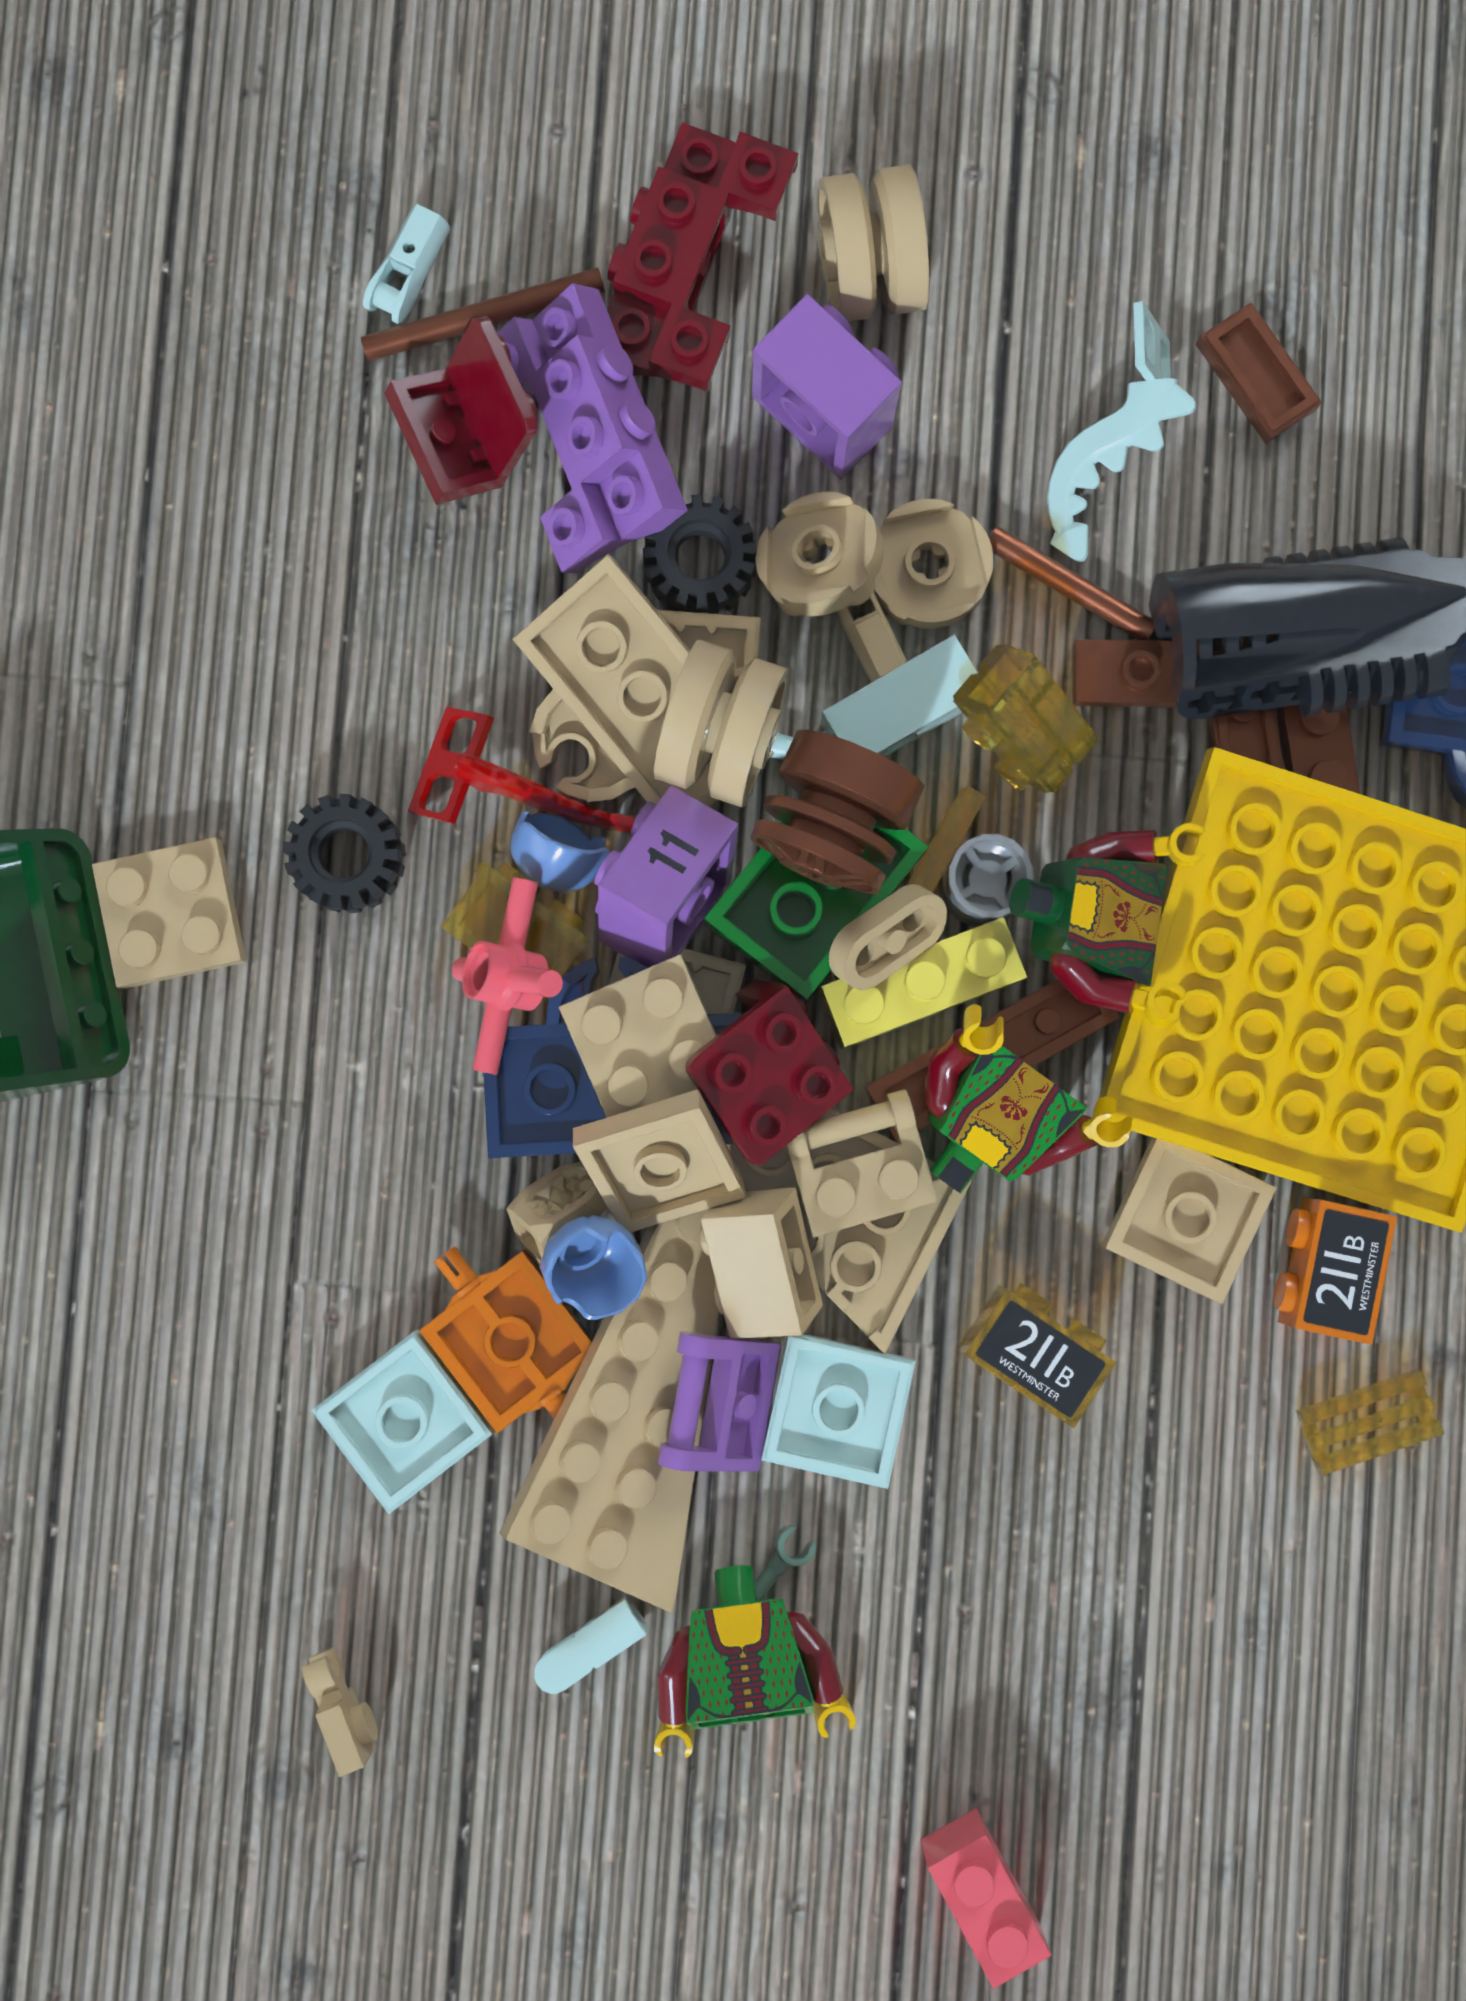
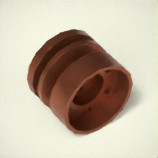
M808 729L797 730L779 769V776L794 790L801 793V797L797 799L782 795H768L764 803V809L783 824L769 820H757L750 839L760 848L774 855L780 860L781 864L804 877L834 888L846 887L863 893L878 894L886 875L866 860L891 864L896 850L884 838L873 832V829L876 826L890 830H906L925 785L917 776L901 765L872 750L827 733Z

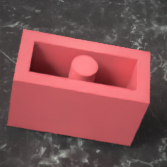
M977 1808L920 1839L927 1868L993 1989L1052 1956L1039 1921Z

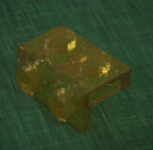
M481 861L474 871L478 877L441 925V928L470 949L478 941L499 944L512 878L529 880L505 862H502L498 869L494 870ZM556 899L552 901L548 908L535 900L524 950L542 954L546 958L548 969L557 971L563 977L570 971L590 943L587 937L579 932L585 921ZM543 996L541 1001L546 1003L549 997Z

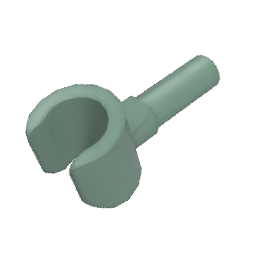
M787 1525L777 1532L774 1538L776 1553L755 1581L757 1601H761L780 1575L782 1576L790 1565L802 1566L813 1559L816 1552V1542L813 1539L805 1545L803 1552L798 1556L790 1557L785 1552V1541L792 1535L797 1526Z

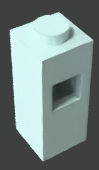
M954 634L822 711L820 726L823 729L822 733L851 741L884 757H888L980 703L987 691V687Z

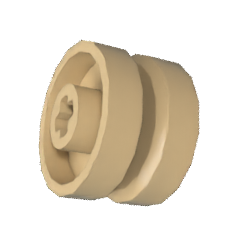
M911 164L881 168L875 171L870 182L869 208L864 188L854 173L821 177L818 184V240L822 272L827 285L830 305L836 308L847 321L868 319L875 308L877 283L882 302L891 315L926 310L929 299L928 244L921 193L916 173Z
M696 640L681 669L662 725L653 769L654 779L687 789L699 780L710 755L713 754L708 773L710 796L739 807H744L752 794L761 769H764L778 731L782 714L780 709L787 686L789 668L755 658L744 667L731 694L735 674L733 651L703 640Z

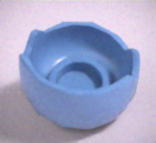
M523 811L516 822L510 840L511 855L520 873L529 880L538 882L539 887L560 893L579 891L593 882L602 862L609 854V850L605 848L606 839L604 837L597 836L590 839L580 827L566 818L541 812L530 815V812Z
M596 1215L590 1217L581 1216L566 1222L549 1238L540 1262V1269L546 1287L551 1291L554 1301L557 1304H561L563 1301L569 1303L588 1320H597L621 1313L640 1297L648 1278L641 1249L632 1234L620 1223Z

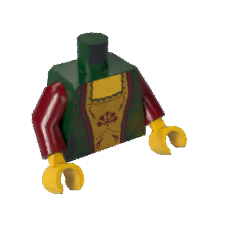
M1185 823L1177 827L1171 836L1157 837L1156 830L1106 832L1071 847L1066 854L1065 860L1045 864L1041 871L1040 882L1027 878H1021L1016 882L1009 899L1010 912L1013 916L1034 921L1030 943L1032 953L1050 962L1051 972L1079 1002L1129 1014L1133 1012L1134 1008L1144 1010L1149 1022L1157 1027H1168L1177 1022L1179 1016L1160 1011L1156 1007L1154 999L1159 996H1168L1175 1000H1183L1186 992L1181 985L1173 981H1163L1153 986L1150 991L1141 990L1139 987L1151 986L1168 867V865L1156 863L1158 856H1169L1174 863L1180 866L1195 865L1202 860L1205 854L1185 855L1177 848L1176 842L1177 838L1181 835L1195 836L1204 834L1205 829L1195 823Z

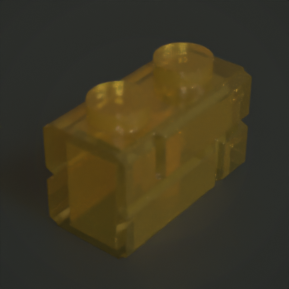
M1005 643L996 645L979 664V672L971 674L953 695V702L967 718L961 727L967 736L980 747L988 751L994 750L1000 758L994 767L1010 784L1020 790H1024L1027 785H1030L1048 794L1056 792L1074 771L1072 768L1073 764L1081 763L1097 744V735L1034 654Z

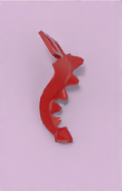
M446 706L408 812L455 825L468 788L471 785L479 792L502 795L544 812L562 816L568 820L602 829L631 833L636 817L619 813L610 814L561 795L517 773L480 759L494 718L486 714ZM461 718L476 721V728L467 750L464 753L448 751L447 745L456 722ZM438 777L453 779L454 787L446 808L439 813L426 810L425 805L433 782Z

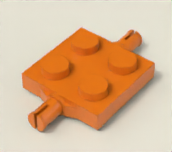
M452 1247L433 1263L438 1266L457 1293L452 1297L445 1311L419 1330L497 1434L522 1414L541 1409L543 1406L555 1419L567 1394L565 1389L574 1374L578 1372L593 1338L564 1301L561 1304H557L554 1301L551 1291L546 1287L541 1270L525 1249L499 1269L477 1276L459 1253L457 1247Z

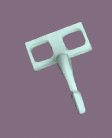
M1143 301L1134 302L1133 307L1135 366L1145 381L1129 383L1127 385L1126 400L1121 408L1086 427L1067 443L1056 460L1048 481L1047 505L1050 520L1055 530L1050 544L1075 561L1084 562L1088 556L1089 526L1087 524L1074 522L1073 516L1087 508V501L1074 494L1075 489H1096L1100 485V477L1095 466L1097 462H1100L1112 472L1122 471L1126 464L1128 448L1130 446L1158 452L1164 446L1160 422L1189 415L1196 409L1197 403L1194 398L1177 385V379L1171 378L1170 341Z

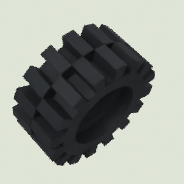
M702 494L691 495L692 503L685 504L687 512L664 530L644 537L643 561L648 583L650 582L652 592L658 601L661 599L665 600L667 609L670 611L681 609L692 613L708 612V614H719V609L724 607L731 611L738 605V598L741 595L746 597L751 588L752 577L755 578V557L757 552L756 542L753 540V530L749 521L745 524L743 523L742 512L734 505L730 511L724 508V499L713 496L712 503L703 502ZM694 536H707L718 542L725 555L721 569L707 579H693L683 574L676 564L675 557L678 548L685 540Z
M339 794L338 799H333L326 795L317 798L320 803L318 806L312 808L307 804L299 812L304 817L298 824L291 821L287 831L292 833L291 841L283 842V853L289 857V862L284 863L287 874L294 878L295 883L293 885L299 892L306 895L311 901L339 913L340 910L348 911L349 913L362 912L361 908L366 906L373 909L382 904L380 898L387 893L391 896L397 888L393 884L397 876L403 877L405 866L401 864L402 856H406V849L399 837L402 834L398 827L389 819V816L372 802L362 797L361 800L355 799L351 794ZM340 831L357 832L364 837L369 849V856L365 867L352 877L338 878L332 876L325 869L322 861V851L326 841Z

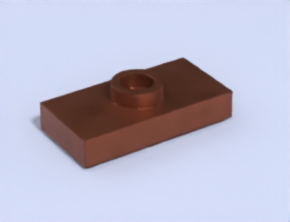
M1076 640L1072 645V706L1177 707L1170 682L1174 666L1171 655L1173 641Z

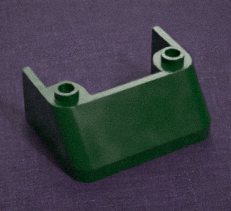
M62 828L0 830V1102L90 1083L116 1075L126 1066L130 1056V1042L119 988L116 987L92 868L91 853L85 842L78 835Z

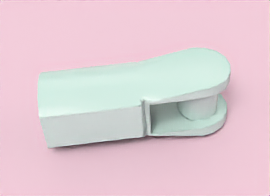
M419 204L412 206L387 256L367 285L363 298L365 309L373 312L380 308L392 314V321L398 325H402L407 321L424 280L450 232L448 222L441 215ZM395 275L406 279L401 290L390 286Z
M628 1595L578 1628L576 1632L549 1648L542 1655L534 1669L535 1681L542 1691L549 1694H557L566 1690L590 1673L593 1667L599 1668L648 1634L649 1628Z

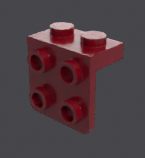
M487 316L471 320L446 368L391 380L384 393L436 505L501 488L538 429L536 405L532 397L523 390L511 365V355L506 341L502 336L497 335L491 320Z
M754 979L736 994L747 1012L691 1055L686 1062L685 1068L688 1076L743 1158L752 1164L761 1165L854 1089L839 1067L840 1061L837 1054L819 1036L806 1016L807 1009L797 993L785 984Z

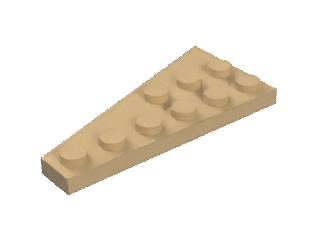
M830 1109L818 1120L836 1116L840 1113ZM874 1131L811 1149L809 1153L813 1168H818L898 1145V1143ZM727 1144L744 1178L745 1191L796 1187L818 1286L885 1354L972 1181L968 1183L962 1193H959L930 1171L939 1202L813 1238L787 1146L783 1147L765 1163L755 1165L743 1158L735 1144ZM926 1158L930 1170L935 1162Z
M709 1209L647 1228L639 1244L648 1274L642 1293L636 1301L621 1313L603 1318L499 1532L507 1541L673 1614L695 1471H680L658 1465V1457L661 1443L668 1442L683 1356V1354L677 1352L680 1332H694L706 1335H715L719 1312L714 1296L716 1280L710 1256L704 1253L700 1242L701 1218ZM711 1359L708 1360L694 1446H699Z

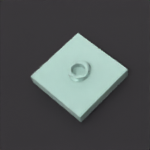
M419 1329L412 1332L311 1410L388 1514L495 1432L420 1333Z
M807 1334L788 1336L761 1460L888 1489L916 1361L909 1357L887 1352L884 1354L882 1351Z

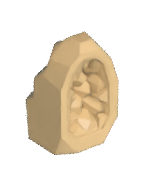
M582 1162L556 1168L523 1189L506 1208L517 1238L528 1255L539 1266L549 1238L566 1222L581 1216L590 1217L596 1215L604 1217L610 1211Z

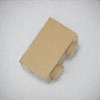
M796 1187L745 1191L746 1198L710 1208L701 1218L700 1242L704 1253L710 1256L716 1280L714 1290L715 1303L718 1311L724 1314L729 1337L802 1336L823 1307Z

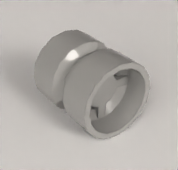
M982 834L967 840L947 862L940 878V895L946 905V909L958 921L970 926H981L1002 917L1005 919L1011 914L1009 899L1014 885L1021 878L1033 880V866L1027 852L1015 840L1000 834Z

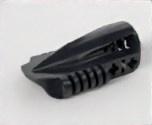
M1402 537L1377 541L1375 546L1370 542L1354 545L1352 550L1347 545L1334 547L1330 554L1325 549L1313 550L1309 552L1307 558L1302 552L1287 555L1285 562L1280 556L1265 558L1263 563H1222L1157 574L1151 588L1149 611L1156 636L1162 641H1173L1171 655L1174 666L1170 682L1178 713L1188 719H1206L1297 705L1303 716L1319 715L1322 707L1327 713L1342 711L1345 704L1349 709L1365 708L1368 702L1373 706L1389 704L1392 699L1395 702L1411 701L1415 695L1419 699L1444 696L1448 691L1450 683V662L1454 652L1466 642V558L1433 557L1421 550H1410L1406 541ZM1273 634L1275 641L1266 643L1267 635ZM1241 636H1247L1250 648L1239 650ZM1214 638H1222L1221 643L1224 653L1213 655L1212 645Z

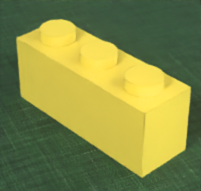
M1002 917L936 942L927 951L873 988L858 990L839 979L821 986L818 992L839 1047L842 1050L1016 984L1027 978L1006 921Z

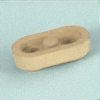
M911 884L898 889L847 924L836 935L829 952V965L832 972L855 989L866 990L875 987L936 943L944 930L947 920V909L944 901L920 885Z

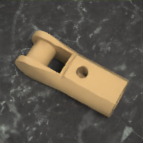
M875 591L865 601L870 614L853 621L848 610L851 605L835 612L870 683L907 662Z

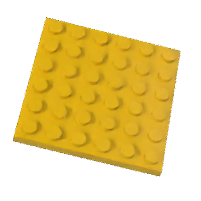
M1216 747L1207 749L1184 824L1195 823L1205 829V832L1202 835L1195 836L1181 835L1177 843V848L1185 855L1205 854V856L1195 865L1187 867L1177 865L1172 861L1165 882L1151 986L1139 987L1141 990L1150 991L1159 982L1173 981L1182 986L1186 996L1183 1000H1175L1168 996H1159L1154 999L1155 1005L1160 1011L1179 1016L1177 1022L1168 1027H1157L1151 1024L1146 1018L1144 1010L1134 1008L1131 1014L1125 1013L1099 1095V1099L1109 1096L1117 1101L1115 1114L1107 1119V1121L1119 1122L1125 1117L1131 1116L1133 1118L1131 1131L1462 1233L1466 1222V829Z

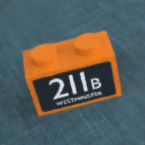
M1302 1197L1300 1209L1295 1208L1292 1211L1287 1224L1286 1244L1292 1247L1288 1270L1279 1274L1275 1284L1273 1305L1276 1310H1280L1277 1322L1296 1329L1372 1345L1397 1216L1325 1200Z

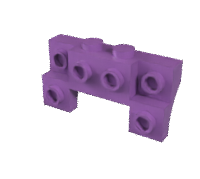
M572 283L533 320L514 316L497 332V335L502 336L508 345L511 365L523 390L530 396L534 394L572 488L568 494L540 516L561 572L578 574L587 566L615 549L664 530L688 511L656 433L655 419L643 401L632 374V362L622 349L599 289Z

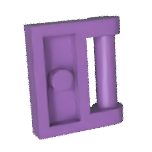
M680 1332L677 1352L683 1354L669 1438L668 1442L661 1443L658 1465L680 1471L759 1472L781 1344L760 1338H730L729 1336ZM714 1359L699 1446H694L708 1360Z

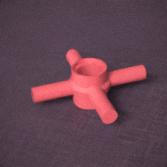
M513 877L499 944L478 941L470 949L467 957L456 959L452 965V974L456 980L462 982L465 996L469 999L486 1002L472 1070L498 1075L512 1008L532 1011L540 1004L543 996L554 997L562 989L563 980L561 975L557 971L548 969L546 958L542 954L524 950L538 882Z

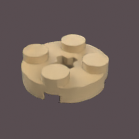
M818 492L803 496L791 502L782 510L786 517L776 525L773 531H771L769 526L766 527L760 536L756 549V569L765 588L784 613L790 616L827 615L837 612L848 605H860L873 594L875 590L874 579L880 571L884 556L883 538L874 518L865 507L863 509V507L855 505L849 496L839 492ZM827 544L831 553L825 560L815 564L806 562V558L816 555L817 546Z
M920 499L908 502L894 509L879 528L884 543V556L880 571L874 579V591L881 607L894 623L923 629L949 626L960 621L970 611L974 610L983 597L993 572L991 542L983 526L973 516L969 519L963 512L953 509L954 504L941 499ZM930 549L933 558H944L946 562V567L938 570L937 578L926 579L924 573H916L912 566L919 562L920 551Z

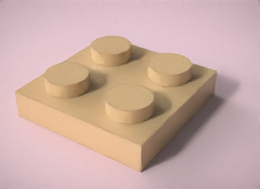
M214 837L92 864L117 988L127 989L247 962L222 840Z
M682 954L559 1006L606 1117L697 1090L686 1072V1062L691 1055L717 1035Z
M698 1089L573 1128V1148L615 1221L624 1226L629 1232L746 1198L744 1178Z
M1152 1137L1101 1247L1223 1305L1277 1188L1208 1154Z

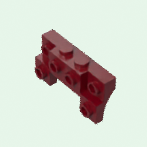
M681 123L664 168L658 166L650 189L644 186L640 187L630 215V223L635 225L627 245L618 243L608 268L607 279L613 282L614 293L607 312L622 349L632 362L633 376L659 377L690 385L706 392L709 391L713 372L725 343L729 341L731 325L694 312V309L728 226L729 208L776 221L781 200L791 175L795 173L798 166L799 153L741 131L736 142L689 124Z

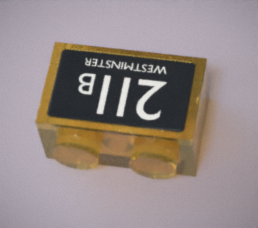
M1022 1283L1019 1284L1014 1293L998 1284L957 1348L966 1357L1072 1428H1075L1117 1363L1101 1352L1107 1340L1076 1319L1066 1329L1048 1317L1047 1314L1053 1304Z

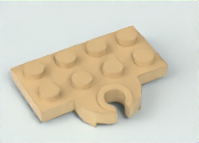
M607 555L512 639L553 688L536 709L529 733H532L535 758L540 768L547 767L556 762L560 747L570 739L577 740L586 747L589 754L587 769L579 776L564 777L556 787L566 795L580 798L587 802L612 800L636 788L647 802L651 801L657 804L672 784L654 779L653 769L656 750L672 693L690 650L613 556ZM772 749L768 759L775 754ZM713 754L710 755L701 777L692 786L685 789L672 785L710 808L719 801L710 796L708 788V773Z

